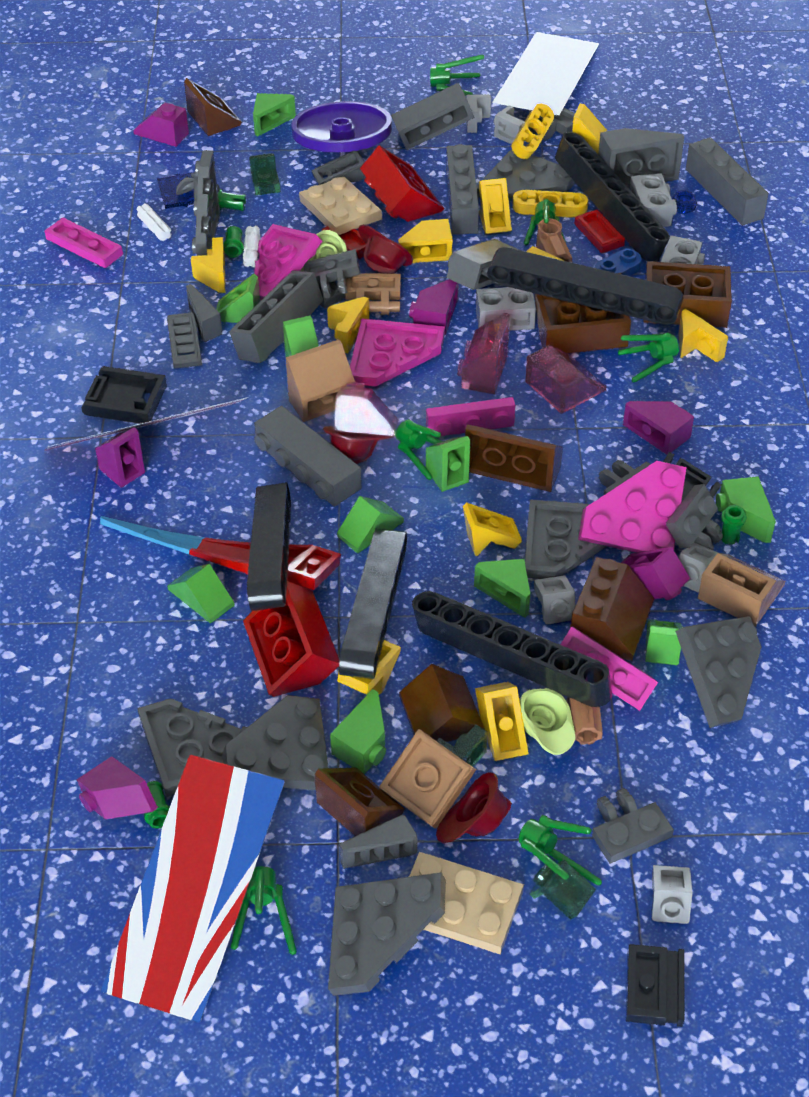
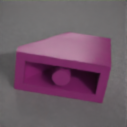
M164 102L133 130L134 134L177 147L189 134L186 108Z
M449 279L421 290L416 302L412 301L409 317L413 318V323L445 326L446 335L458 302L459 283Z
M629 401L625 404L623 426L668 455L669 452L674 451L691 438L694 416L673 402Z
M135 427L117 434L95 448L99 469L119 487H124L145 473L139 434Z
M672 547L632 553L621 562L631 568L654 599L665 598V600H670L682 592L681 587L690 579Z
M112 756L76 779L82 791L79 794V799L87 811H95L104 819L149 813L158 808L145 779Z

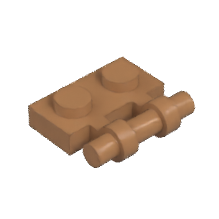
M360 273V275L346 279L348 293H345L346 300L367 297L369 300H381L369 301V312H381V315H389V312H400V301L389 300H400L401 274Z

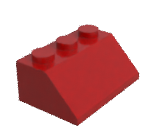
M380 145L360 167V170L366 177L364 181L376 190L374 195L382 203L386 204L385 210L395 219L399 216L409 222L441 213L445 209L412 165Z
M287 581L286 607L252 611L243 620L270 696L275 697L319 685L339 667L340 660L312 590Z

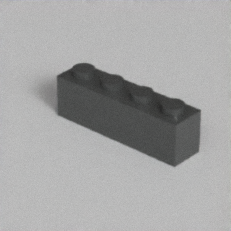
M711 137L689 144L686 170L742 226L764 219L769 193Z
M457 144L455 146H447L446 175L451 233L478 234L479 207L472 145Z
M292 270L229 331L239 360L252 361L254 363L265 361L284 342L283 322L309 316L323 302L314 272Z
M282 405L254 422V439L258 448L269 453L281 467H286L291 471L298 481L312 488L319 498L325 499L335 507L362 489L361 467Z

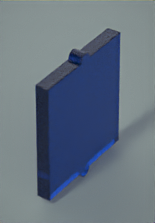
M191 173L157 178L165 209L181 206L188 207L194 204V189L187 193L176 195L178 184L184 178H192Z

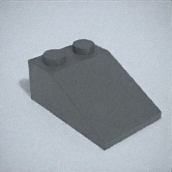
M629 128L600 132L598 155L629 189L631 176L662 173L665 182L679 180L684 135Z

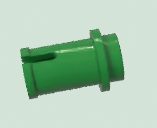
M223 189L218 191L220 210L222 208L245 210L246 194L227 193Z
M230 226L227 228V232H225L224 253L231 258H236L244 251L243 233L239 227Z
M730 505L722 511L721 520L723 525L721 531L723 537L721 541L725 544L733 545L735 541L738 543L740 540L741 527L747 519L743 508L740 506Z
M158 781L147 782V785L158 808L153 812L144 813V820L152 828L159 829L163 827L170 806L166 803L163 785Z

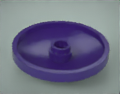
M355 101L330 102L310 107L297 114L291 123L292 136L298 144L323 152H350L366 149L383 142L392 131L391 116L385 109L373 104Z

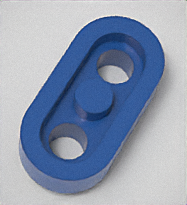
M626 248L597 262L594 268L631 276L640 270L641 255L633 249Z

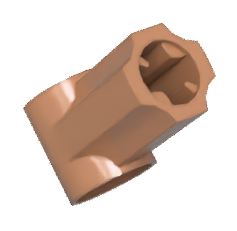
M549 218L547 224L544 223V219L538 224L536 248L572 263V256L561 234L562 224Z
M567 697L575 730V740L580 745L593 744L595 741L601 740L603 731L600 707H591Z

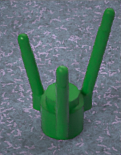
M484 55L472 56L448 63H436V67H431L430 69L431 87H436L437 91H442L450 87L446 86V84H450L453 78L480 77V73H451V70L447 68L482 60ZM463 90L465 96L473 95L472 92Z
M548 199L536 205L535 215L531 217L524 245L529 244L536 225L543 219L546 224L549 222V218L560 222V218L556 216L554 203Z
M670 332L663 334L622 335V341L652 342L618 351L619 355L649 350L653 358L660 360L632 377L631 381L635 383L662 366L673 363V357L679 353V344L676 337L670 334Z
M410 419L405 420L396 430L395 437L400 442L398 449L406 453L420 472L428 480H431L432 475L411 449L421 448L426 441L432 444L443 442L437 439L441 436V433L416 424Z
M542 815L539 821L530 819L524 824L519 834L521 847L534 854L554 873L564 880L569 878L568 873L546 854H549L598 886L602 884L600 878L554 849L557 843V835L554 834L552 828L590 834L592 831L590 827L553 820L545 815Z
M265 866L254 868L236 919L231 941V949L233 950L238 948L249 902L251 901L255 905V912L261 914L263 906L270 904L275 899L289 953L295 955L297 952L283 900V886L276 884V872L272 868Z

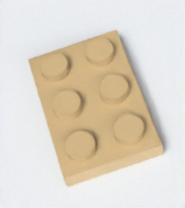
M337 177L327 183L314 185L307 190L299 192L300 202L326 227L329 226L330 230L338 235L349 232L352 229H357L360 225H368L382 220V210L345 177Z
M419 852L409 877L441 872L446 879L445 914L435 924L430 922L423 930L501 955L523 894L524 884Z

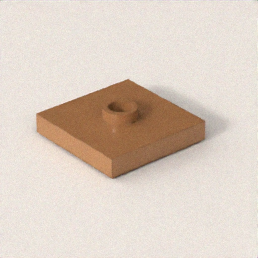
M418 729L379 788L430 826L437 828L477 769Z

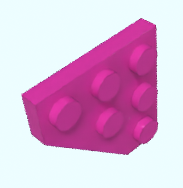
M272 224L259 241L257 251L259 260L255 261L254 274L258 276L260 301L292 270L301 271L305 263L316 254L317 248L323 242L316 234Z
M361 319L350 363L355 384L376 387L441 354L445 326Z
M655 461L583 509L578 540L636 553L672 547L674 550L675 540L667 528L666 522L681 504L687 467Z

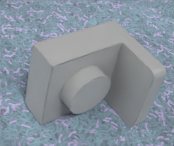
M489 94L466 95L475 117L466 122L467 133H477V123H482V118H490L491 95Z
M507 106L498 112L494 118V137L511 145L525 122L514 117V107Z
M694 542L690 548L684 549L679 555V560L690 579L683 586L699 592L702 573L718 552Z
M566 576L534 580V591L542 604L544 623L552 624L571 621L575 608V592Z
M653 865L652 920L656 922L689 923L693 893L690 868Z

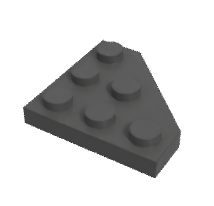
M512 149L483 178V180L506 178L508 198H513L514 193L519 190L568 192L575 184L574 180L561 165L533 155L528 159H521L514 154ZM478 184V185L476 186V187H477V197L480 198V191H479V184Z
M203 150L200 161H196L195 175L198 177V191L193 207L194 215H196V236L192 239V253L197 254V256L207 255V249H212V238H215L220 219L214 151Z
M530 499L525 566L528 578L544 579L563 576L608 547L578 540L583 509L590 504Z
M751 617L686 626L675 631L709 727L713 728L741 720L761 651L757 630L752 623Z
M290 695L284 697L225 745L222 752L223 764L284 780L283 788L316 790V771L328 768L320 699Z
M171 698L137 708L166 797L175 794L189 755L223 763L222 752L225 745L247 728L243 726L240 729L227 724L224 718L200 710L198 713L183 707V703Z
M441 872L335 888L328 990L333 996L370 992L380 981L378 976L394 960L397 963L418 942L416 938L418 934L430 922L435 924L445 914L446 879Z

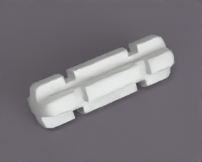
M144 203L142 206L137 207V216L158 239L164 241L166 238L169 239L171 237V228L148 204Z
M248 226L245 231L243 264L246 267H255V261L258 260L257 251L260 229L258 226Z

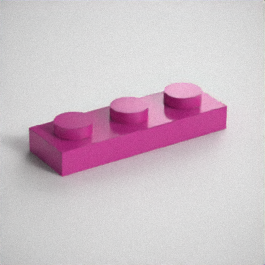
M63 217L45 230L47 240L103 268H107L123 255L121 245Z
M513 397L427 408L426 427L440 432L441 436L465 433L467 424L487 429L512 427L515 423L516 405Z
M573 626L560 644L604 663L609 669L612 693L639 711L658 683L656 679Z

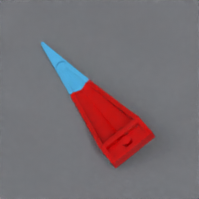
M105 516L100 517L101 525L248 574L251 542L180 534ZM289 544L287 581L315 590L340 565L341 554L315 545Z

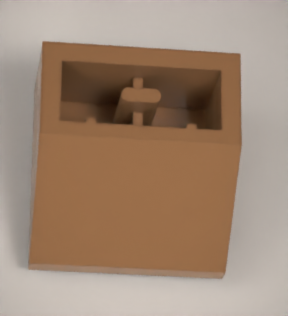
M339 339L286 357L289 402L303 422L356 403L355 380Z
M717 553L702 573L698 599L737 618L750 616L753 625L757 626L784 587L786 581L729 554Z

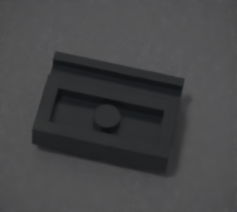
M629 944L627 951L626 1022L656 1025L674 1023L677 1024V1027H683L685 1020L684 949L669 951L667 947Z

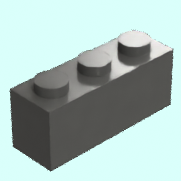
M459 82L391 115L406 150L475 118Z
M492 239L454 251L448 260L449 269L446 278L472 290L493 284L487 276V270L496 250L502 247L519 249L497 239Z

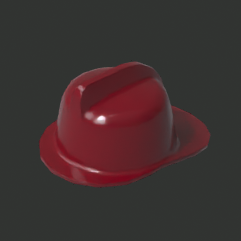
M364 224L359 226V235L366 243L364 259L369 268L381 274H395L401 266L412 264V255L402 245L388 239L370 226Z
M325 426L323 428L324 432L330 434V444L356 464L366 461L372 455L378 440L393 438L396 435L392 431L381 429H349L337 426Z
M488 772L481 775L474 781L465 795L448 811L437 828L436 837L439 842H452L465 833L475 837L485 836L493 832L501 824L511 809L512 803L498 789L496 774Z

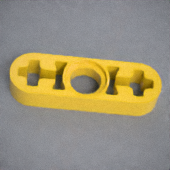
M539 103L529 113L511 145L512 151L517 157L528 159L538 148L554 120V113L549 106ZM528 127L534 129L537 135L533 134ZM524 141L528 143L526 147L523 145Z
M519 190L513 195L512 208L518 214L535 215L536 205L545 199L555 203L556 216L576 217L588 211V197L582 193Z

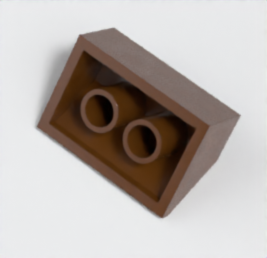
M647 261L645 280L678 288L684 296L678 317L673 324L680 325L682 310L686 308L713 327L727 328L732 303L730 266ZM643 320V322H646V323L659 324V323H655V322Z
M535 294L539 338L545 356L628 347L629 341H622L621 336L630 334L631 319L629 316Z
M467 424L465 436H468L470 439L469 473L548 492L552 491L561 468L563 446Z
M596 557L572 613L570 628L573 626L621 658L633 661L654 603V597L627 564L619 563L612 559Z

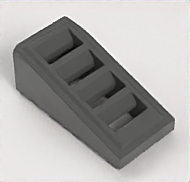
M358 150L311 170L318 185L327 183L337 177H345L350 182L366 178L360 170V167L365 162Z
M187 285L188 307L195 314L196 326L203 341L207 342L222 335L220 313L193 285Z
M190 312L168 315L167 323L174 369L202 365L195 314ZM191 352H194V353H195V354H187V355H179V356H178V354H183V353H191Z
M400 815L339 844L340 863L343 869L416 854L417 834L406 816Z

